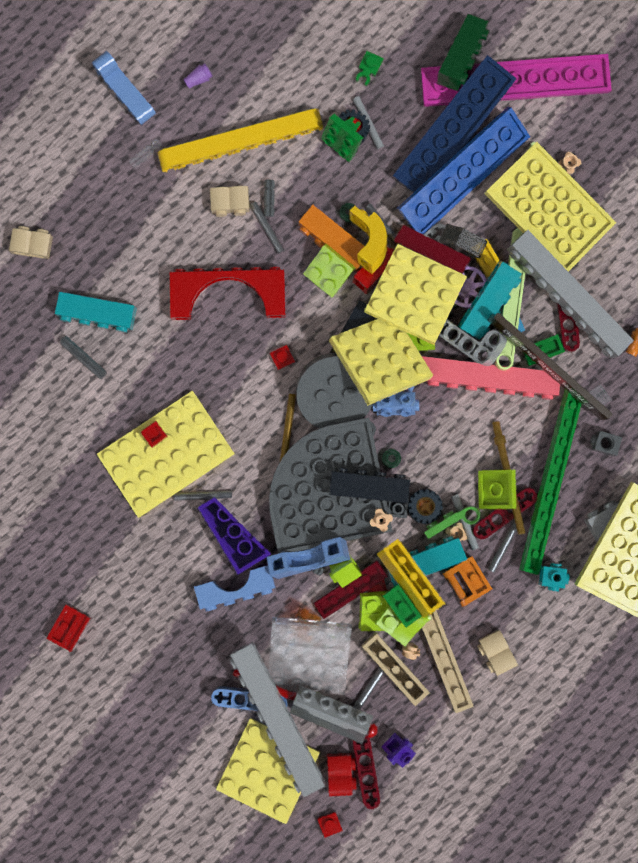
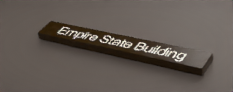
M500 313L490 316L488 321L597 418L608 420L612 416V412Z

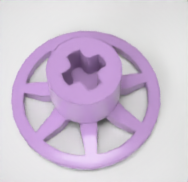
M467 266L465 270L474 272L469 279L466 278L458 295L464 299V303L455 301L456 305L469 308L471 305L468 304L469 298L472 296L476 298L478 294L476 288L482 287L487 280L480 270ZM476 273L481 276L483 282L474 283L473 280Z

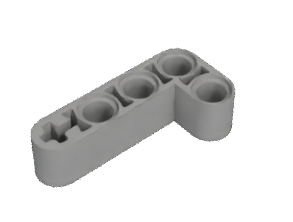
M448 319L444 324L447 328L445 330L442 329L439 334L443 339L483 366L492 365L507 344L506 337L496 330L489 331L482 341L479 342ZM457 331L458 336L452 340V334ZM499 336L498 343L493 345V338ZM472 341V348L467 350V344ZM484 352H487V353H488L487 359L484 360V361H482V360H481L482 354H483Z

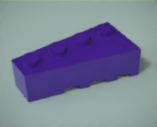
M215 497L197 508L237 575L271 555Z

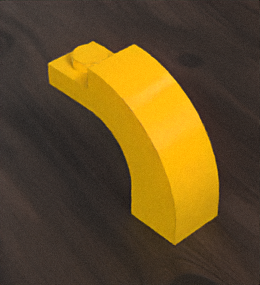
M354 206L350 210V220L365 231L370 238L366 246L357 254L358 263L373 274L382 264L386 255V228L381 218L375 212L369 216L365 210Z

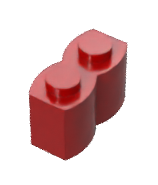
M351 753L327 754L329 796L353 795V790H356V778H352V770H355V758H351Z

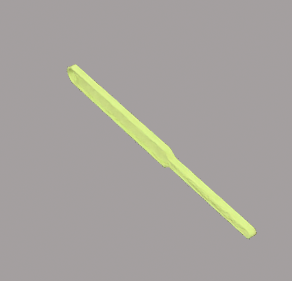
M532 142V143L530 144V146H529V149H530L536 142ZM518 228L512 232L511 245L523 234ZM509 255L508 265L522 275L516 289L513 288L509 295L511 297L506 305H502L501 315L518 329L526 272L523 270V266ZM507 337L505 348L495 360L496 367L503 371L512 367L516 347ZM500 356H506L509 359L508 367H502L499 364Z

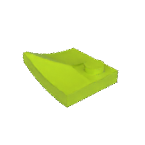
M387 591L360 593L359 629L361 632L384 631L374 621L388 605L382 596Z
M387 605L374 623L402 645L406 646L431 617H420L405 628L391 607Z

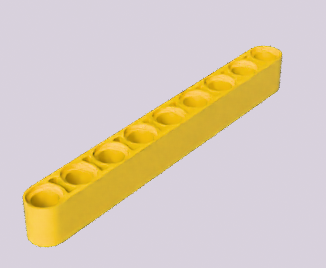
M310 109L158 151L157 154L162 172H168L167 170L174 168L176 170L184 168L188 164H199L206 159L213 160L221 158L225 154L232 155L239 153L240 150L258 148V145L273 144L281 139L283 141L294 138L295 135L301 134L303 136L318 129L321 131L324 129L319 109Z

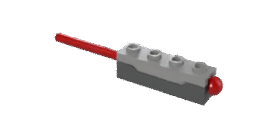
M235 669L233 676L239 678L241 674L238 669ZM276 685L281 696L294 701L290 714L361 744L367 733V737L372 738L378 732L376 724H371L373 716L304 686H300L298 693Z

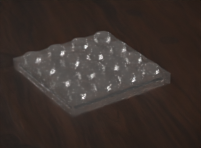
M273 617L268 672L275 685L292 691H299L300 686H304L318 693L345 695L352 624Z

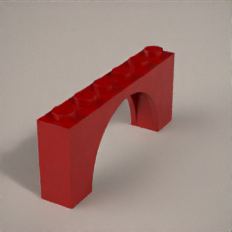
M252 267L250 270L232 268L231 271H224L223 268L205 271V269L198 268L193 269V272H186L185 269H175L174 272H169L171 320H191L194 303L201 292L214 283L226 280L244 283L256 291L264 303L267 318H286L285 271L281 270L280 267H270L269 270H262L260 267Z

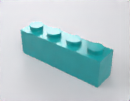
M499 261L458 324V327L479 340L481 337L484 338L490 330L488 319L491 315L500 313L499 309L501 306L507 304L511 297L509 294L513 288L516 289L520 284L522 274L503 261Z
M59 292L55 315L64 322L78 320V324L90 326V323L97 324L98 328L108 329L109 326L116 327V331L127 333V330L133 331L137 308L134 305Z
M454 535L444 538V543L436 545V542L426 545V550L418 552V549L408 553L423 574L427 576L467 560L459 537L454 538ZM389 572L393 585H397L398 583Z

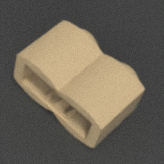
M248 186L210 188L211 212L216 214V217H225L227 213L244 216L246 212H250Z
M18 226V229H12L9 251L12 254L49 259L53 237L51 234H48L49 231L37 229V232L30 231L28 227Z
M499 629L478 639L480 644L477 647L482 656L486 654L489 660L486 664L491 674L495 672L498 676L518 666Z

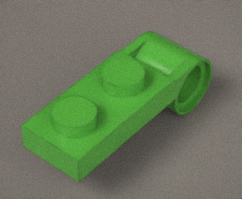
M468 506L456 513L452 510L443 516L445 520L440 523L434 521L426 526L428 530L424 533L429 539L460 519H463L467 524H474L480 518V510L476 506ZM467 510H474L477 514L476 519L469 520L466 517Z

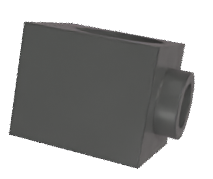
M598 431L596 435L593 434L591 437V450L612 457L617 456L622 437ZM603 438L609 443L606 449L601 446Z

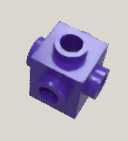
M396 733L381 746L388 754L386 758L393 765L397 763L402 768L416 755L411 748L413 744L406 737L402 739Z

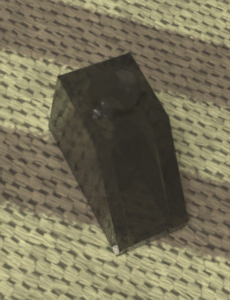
M446 224L439 240L449 248L479 259L488 242L462 227Z

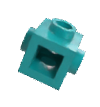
M550 563V567L541 566L538 585L547 586L549 591L559 592V588L565 589V585L569 583V573H567V569L562 568V564Z

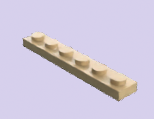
M434 611L429 615L431 619L422 629L455 713H459L474 706L437 611Z

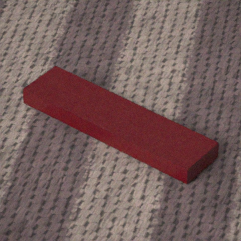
M405 225L401 227L394 239L395 244L406 247L463 274L470 262V257Z
M378 560L360 571L362 576L343 588L339 585L313 603L323 619H326L359 597L360 593H365L388 577Z

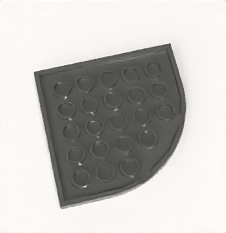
M370 418L330 425L315 430L296 442L284 455L273 476L269 496L270 515L278 554L311 549L320 545L323 541L338 537L349 541L393 532L391 522H389L388 529L385 532L380 531V528L370 525V520L374 518L377 509H382L384 513L389 514L387 501L329 495L331 471H336V468L348 469L347 473H355V470L367 471V475H375V472H380Z

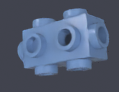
M414 386L404 390V392L401 391L373 403V412L377 411V415L384 417L391 415H401L403 417L415 415V411H419V400H415V392H412Z

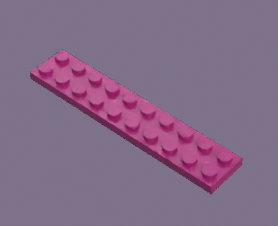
M608 54L497 62L517 78L500 101L601 94L612 91ZM481 63L474 64L473 69L468 70L467 80ZM441 66L421 68L424 107L448 105L459 92V90L455 91L437 84L438 72Z

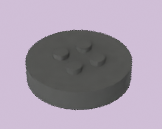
M327 353L316 357L303 368L296 384L298 406L303 416L318 428L364 419L371 409L372 404L367 406L336 353Z

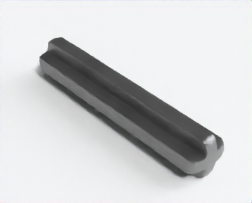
M65 336L60 341V344L99 379H103L106 376L107 371L69 337Z

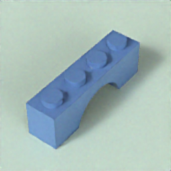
M341 537L323 541L320 545L308 550L283 552L267 557L270 576L276 579L350 560L347 542Z
M267 565L250 570L247 583L236 591L224 590L215 581L197 585L194 589L200 609L205 608V611L217 609L216 605L224 603V606L234 604L235 599L242 598L245 601L254 598L253 594L261 592V595L272 593V589L276 586L273 577L270 576L269 566Z

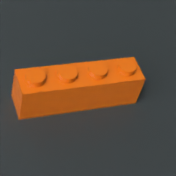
M312 205L299 220V230L307 237L311 235L315 239L314 243L320 248L325 244L329 245L356 267L354 271L357 273L362 267L358 263L357 254L365 246L316 206Z

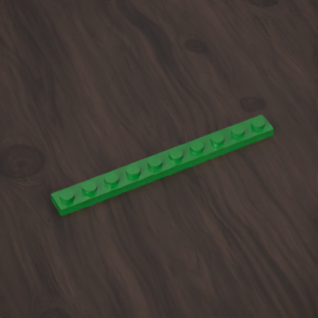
M564 389L519 568L521 571L539 575L582 405L566 389Z

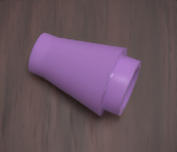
M204 63L202 65L199 64L184 78V81L190 89L193 86L210 81L209 78L213 76Z

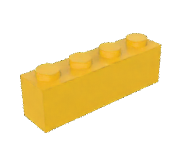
M399 539L377 554L423 618L431 615L445 604Z

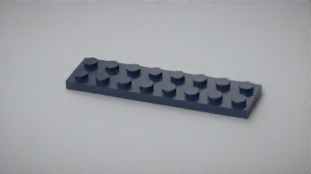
M487 55L392 177L414 193L465 146L517 78Z

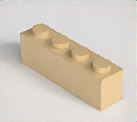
M376 632L362 644L366 652L415 706L430 693Z

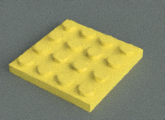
M397 244L364 312L435 345L467 276Z
M382 320L371 321L335 335L329 340L367 406L430 380L433 377L432 372L407 332Z
M250 718L216 790L287 824L301 792L298 793L293 784L295 779L292 774L288 775L284 764H286L284 758L278 756L275 749L277 744L274 739L270 740L266 732L267 725ZM307 746L316 762L320 751Z

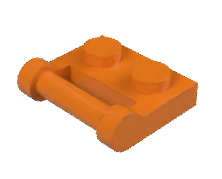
M473 556L468 557L466 561L460 562L442 573L461 600L460 604L462 607L492 590ZM456 572L460 573L472 593L468 597L454 576Z

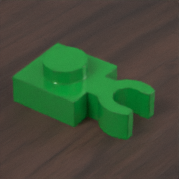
M367 50L359 65V69L362 72L357 74L356 82L361 77L366 78L364 86L367 87L370 83V74L376 76L384 58Z

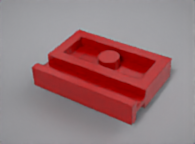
M66 604L46 639L72 652L91 617Z

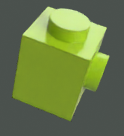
M350 554V560L329 565L331 579L334 583L338 582L342 588L362 576L357 563Z

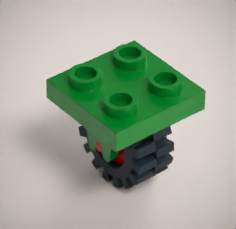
M348 109L339 116L334 113L329 118L321 136V139L327 146L334 149L340 157L348 162L354 158L359 146L365 141L370 131L369 119L365 120L366 115L361 116V112L355 113L354 109L351 112Z

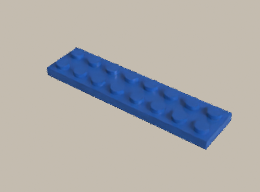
M507 107L397 207L413 230L424 235L530 138V135L512 107Z

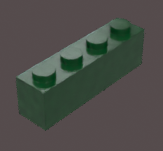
M467 14L438 72L437 84L458 91L460 86L466 83L468 78L467 72L473 69L475 64L474 58L476 55L479 56L483 45L481 43L483 40L486 41L489 36L490 30L487 29L489 21Z

